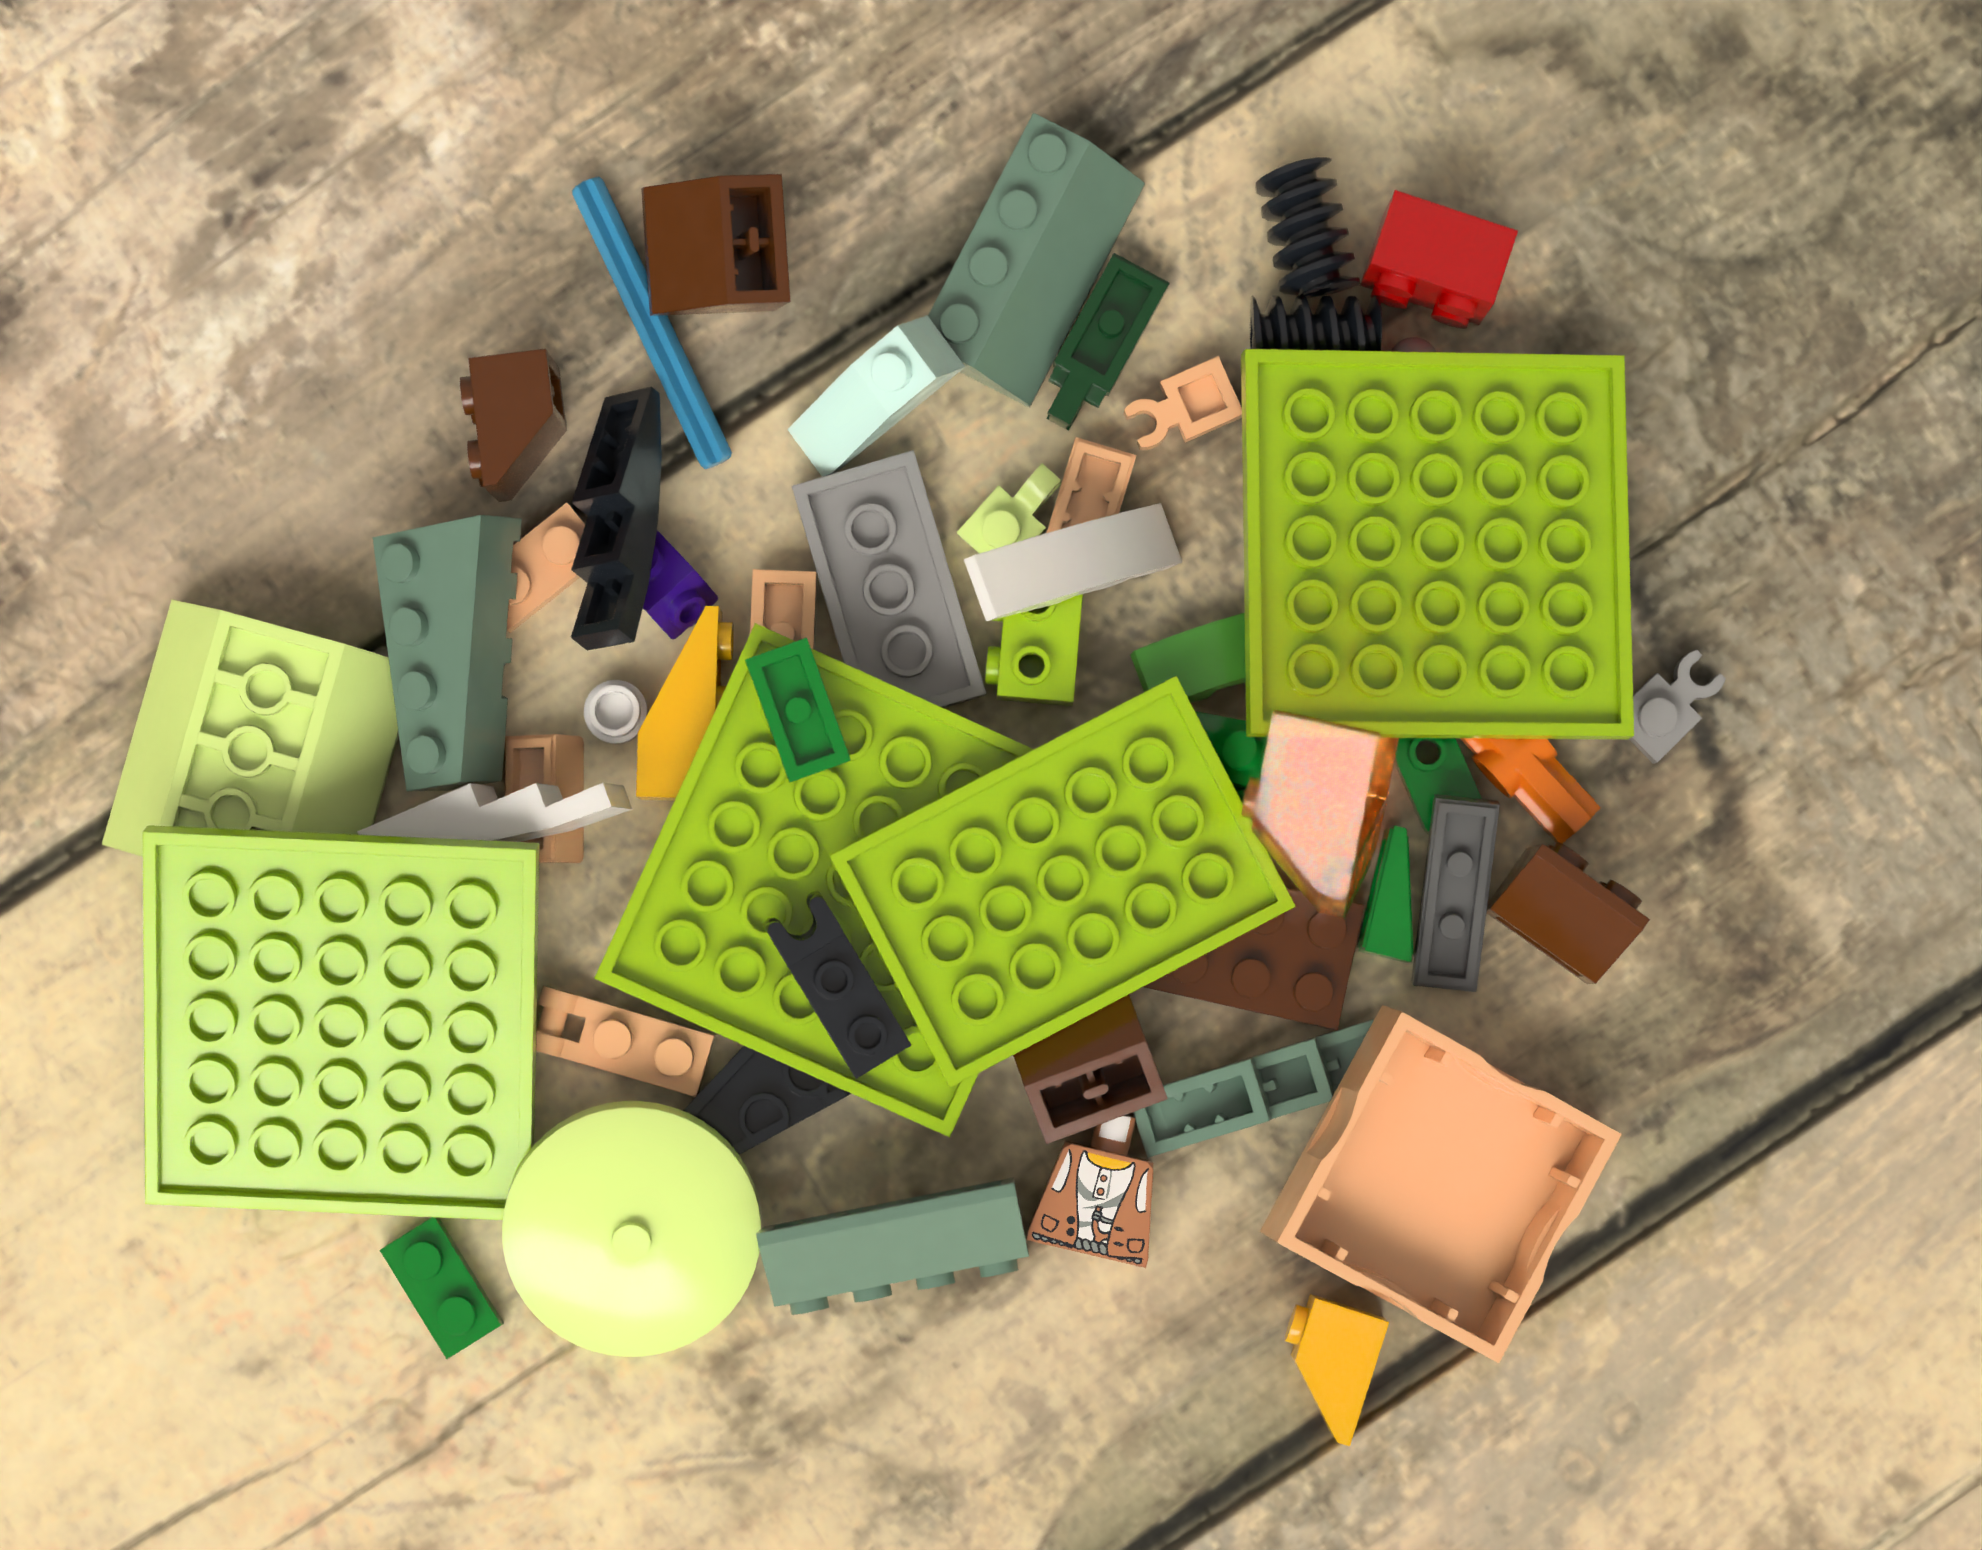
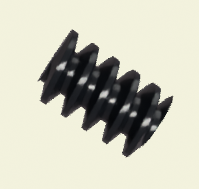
M1330 158L1303 159L1283 165L1261 177L1255 184L1258 195L1273 198L1261 207L1262 218L1267 221L1280 222L1267 232V240L1272 245L1285 246L1272 259L1275 268L1292 271L1278 282L1279 291L1283 294L1311 298L1337 293L1360 284L1359 277L1340 276L1339 269L1353 261L1355 257L1354 253L1334 251L1333 245L1348 236L1349 232L1348 228L1328 226L1327 220L1343 210L1342 203L1322 201V195L1337 186L1336 179L1318 178L1316 175L1318 169L1332 161Z
M1272 296L1264 314H1261L1255 297H1251L1250 349L1381 351L1382 307L1380 296H1374L1371 299L1366 314H1363L1356 296H1348L1340 314L1337 313L1333 299L1330 296H1323L1320 299L1315 314H1312L1305 296H1297L1295 298L1290 314L1286 313L1280 296Z

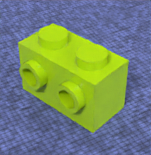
M1083 594L1076 595L1054 605L991 620L1003 622L1001 647L988 646L985 684L998 685L997 700L1073 706Z

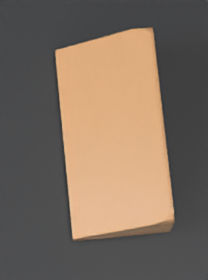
M562 734L505 736V796L535 783L558 786L563 799L584 791L583 738ZM584 827L573 831L521 841L539 843V863H581L583 861Z

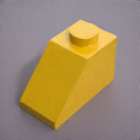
M1310 1294L1306 1307L1295 1305L1287 1327L1285 1341L1294 1344L1291 1356L1332 1436L1337 1443L1350 1446L1389 1322L1383 1317Z

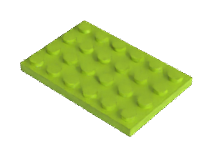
M1177 676L1156 685L829 855L950 1088L1296 907Z

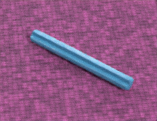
M600 177L587 179L572 189V195L694 454L704 469L722 464L731 457L732 451L668 316H650L647 271L603 179Z

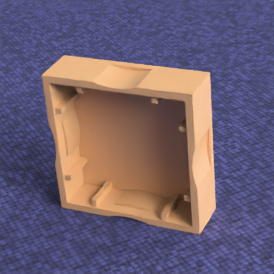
M1382 1005L1260 1232L1282 1246L1350 1283L1368 1290L1420 1321L1499 1363L1543 1282L1547 1263L1556 1243L1566 1228L1579 1215L1622 1134L1553 1095L1510 1076L1487 1063L1481 1055L1404 1012Z

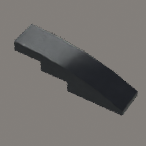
M652 386L604 398L572 503L588 517L571 569L587 583L571 638L587 651L635 642L644 606L658 526L662 462L660 393Z

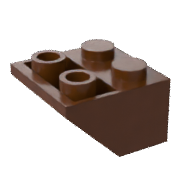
M782 174L713 176L648 186L641 189L650 316L775 311L791 302Z
M546 349L468 358L470 376L460 377L463 410L466 416L471 415L473 424H476L478 440L467 442L472 479H478L480 487H484L498 502L511 501L567 431L560 369Z
M1556 842L1554 846L1550 844L1546 846L1542 843L1526 848L1488 902L1487 914L1584 983L1596 984L1649 922L1650 919L1637 910L1642 900L1614 880L1610 879L1607 884L1602 881L1598 883L1585 874L1584 870L1589 863L1560 842Z
M1129 994L1013 1055L1046 1144L1168 1099Z

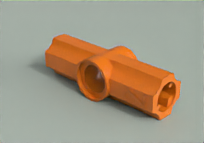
M1460 738L1474 753L1472 760L1485 777L1506 797L1510 799L1514 797L1555 843L1560 842L1563 844L1601 809L1594 801L1595 799L1557 761V752L1548 739Z

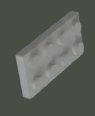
M914 450L793 485L792 490L843 662L942 708L986 696L985 687Z

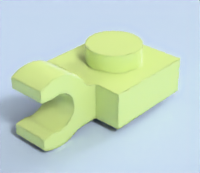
M1041 464L1013 498L998 485L956 532L957 535L978 553L1042 535L1046 531V527L1034 517V514L1061 486V480L1044 464Z

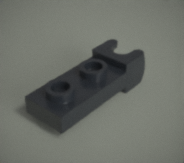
M814 891L806 898L807 906L813 916V924L806 933L793 935L784 928L777 918L773 917L768 918L763 923V926L855 1079L910 1047L911 1043L819 891Z

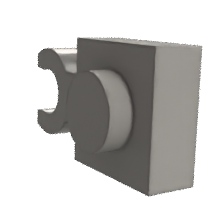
M1698 650L1686 654L1677 662L1673 674L1674 681L1670 685L1656 673L1633 694L1634 737L1629 740L1653 764L1660 761L1702 719L1690 704L1694 700L1705 699L1716 694L1724 685L1726 678L1721 673L1714 676L1705 686L1697 685L1691 680L1690 668L1702 656Z

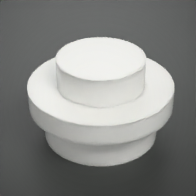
M609 680L597 685L589 693L584 705V719L589 730L600 740L612 744L625 743L638 736V731L648 714L647 702L640 690L622 680Z

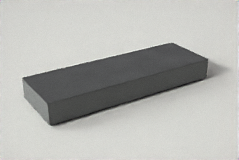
M1434 794L1411 979L1413 986L1477 992L1500 808L1497 800Z

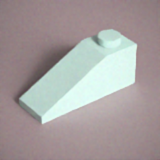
M928 315L900 324L854 361L787 430L822 477L837 473L965 368V366Z

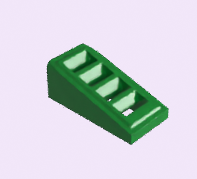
M1394 825L1388 827L1383 832L1356 948H1359V952L1405 963L1412 962L1413 955L1409 837L1407 836V828Z

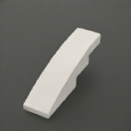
M1159 503L1018 541L964 559L984 617L986 621L1054 605L1076 595L1108 588L1131 578L1163 571L1182 563V559L1163 507Z
M470 783L357 831L358 835L521 842L573 831L633 809L623 785L600 783L563 799L558 786L535 783L498 799L493 786Z

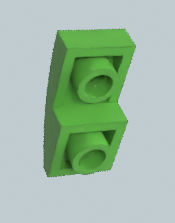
M1245 613L1217 620L1134 650L1130 656L1143 691L1145 692L1177 676L1190 703L1209 698L1216 690L1245 683Z

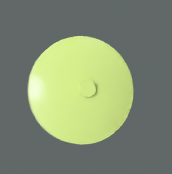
M644 1101L606 1103L578 1112L558 1123L534 1144L522 1160L509 1187L504 1208L502 1243L505 1261L510 1277L524 1303L543 1324L560 1337L577 1346L607 1355L639 1357L661 1354L690 1344L707 1334L722 1322L741 1300L755 1272L760 1252L756 1233L761 1230L759 1199L750 1173L739 1154L721 1134L704 1121L685 1111L659 1103Z

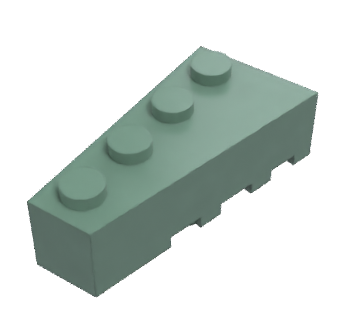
M477 515L372 537L406 792L449 791L470 783L482 785L502 781L508 698L502 695L503 671L505 663H511L513 638H506L509 599H516L518 573H511L513 541L520 542L522 518Z

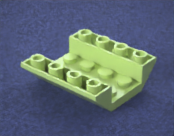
M171 599L102 845L143 857V831L148 825L358 835L357 831L374 825L399 737L389 658L344 643L227 611Z

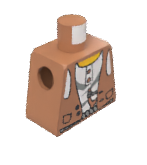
M1124 1115L1095 1126L1090 1146L1064 1141L1029 1223L1026 1240L1146 1268L1149 1253L1153 1162L1128 1155L1136 1118Z

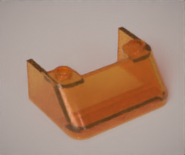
M1274 710L1260 779L1251 777L1248 782L1242 816L1252 818V833L1318 913L1345 918L1376 853L1400 738H1380L1379 732Z

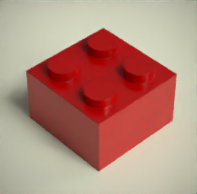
M1395 190L1383 214L1359 286L1372 289L1371 298L1380 296L1381 303L1391 307L1406 309L1408 302L1432 309V319L1451 327L1466 329L1469 322L1480 325L1495 303L1518 230Z

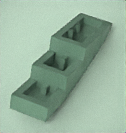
M1374 1019L1164 1084L1167 1100L1133 1112L1147 1158L1330 1102Z

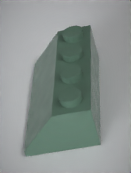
M1035 113L1032 114L928 315L964 364L965 368L960 371L962 374L1029 408L1145 186L1141 179L1089 140Z
M1014 1177L765 1226L756 1233L774 1306L789 1304L791 1315L829 1308L827 1296L853 1292L854 1302L888 1297L892 1295L890 1284L916 1279L918 1290L955 1283L953 1271L978 1266L981 1277L1006 1274L1019 1270L1017 1259L1029 1257Z

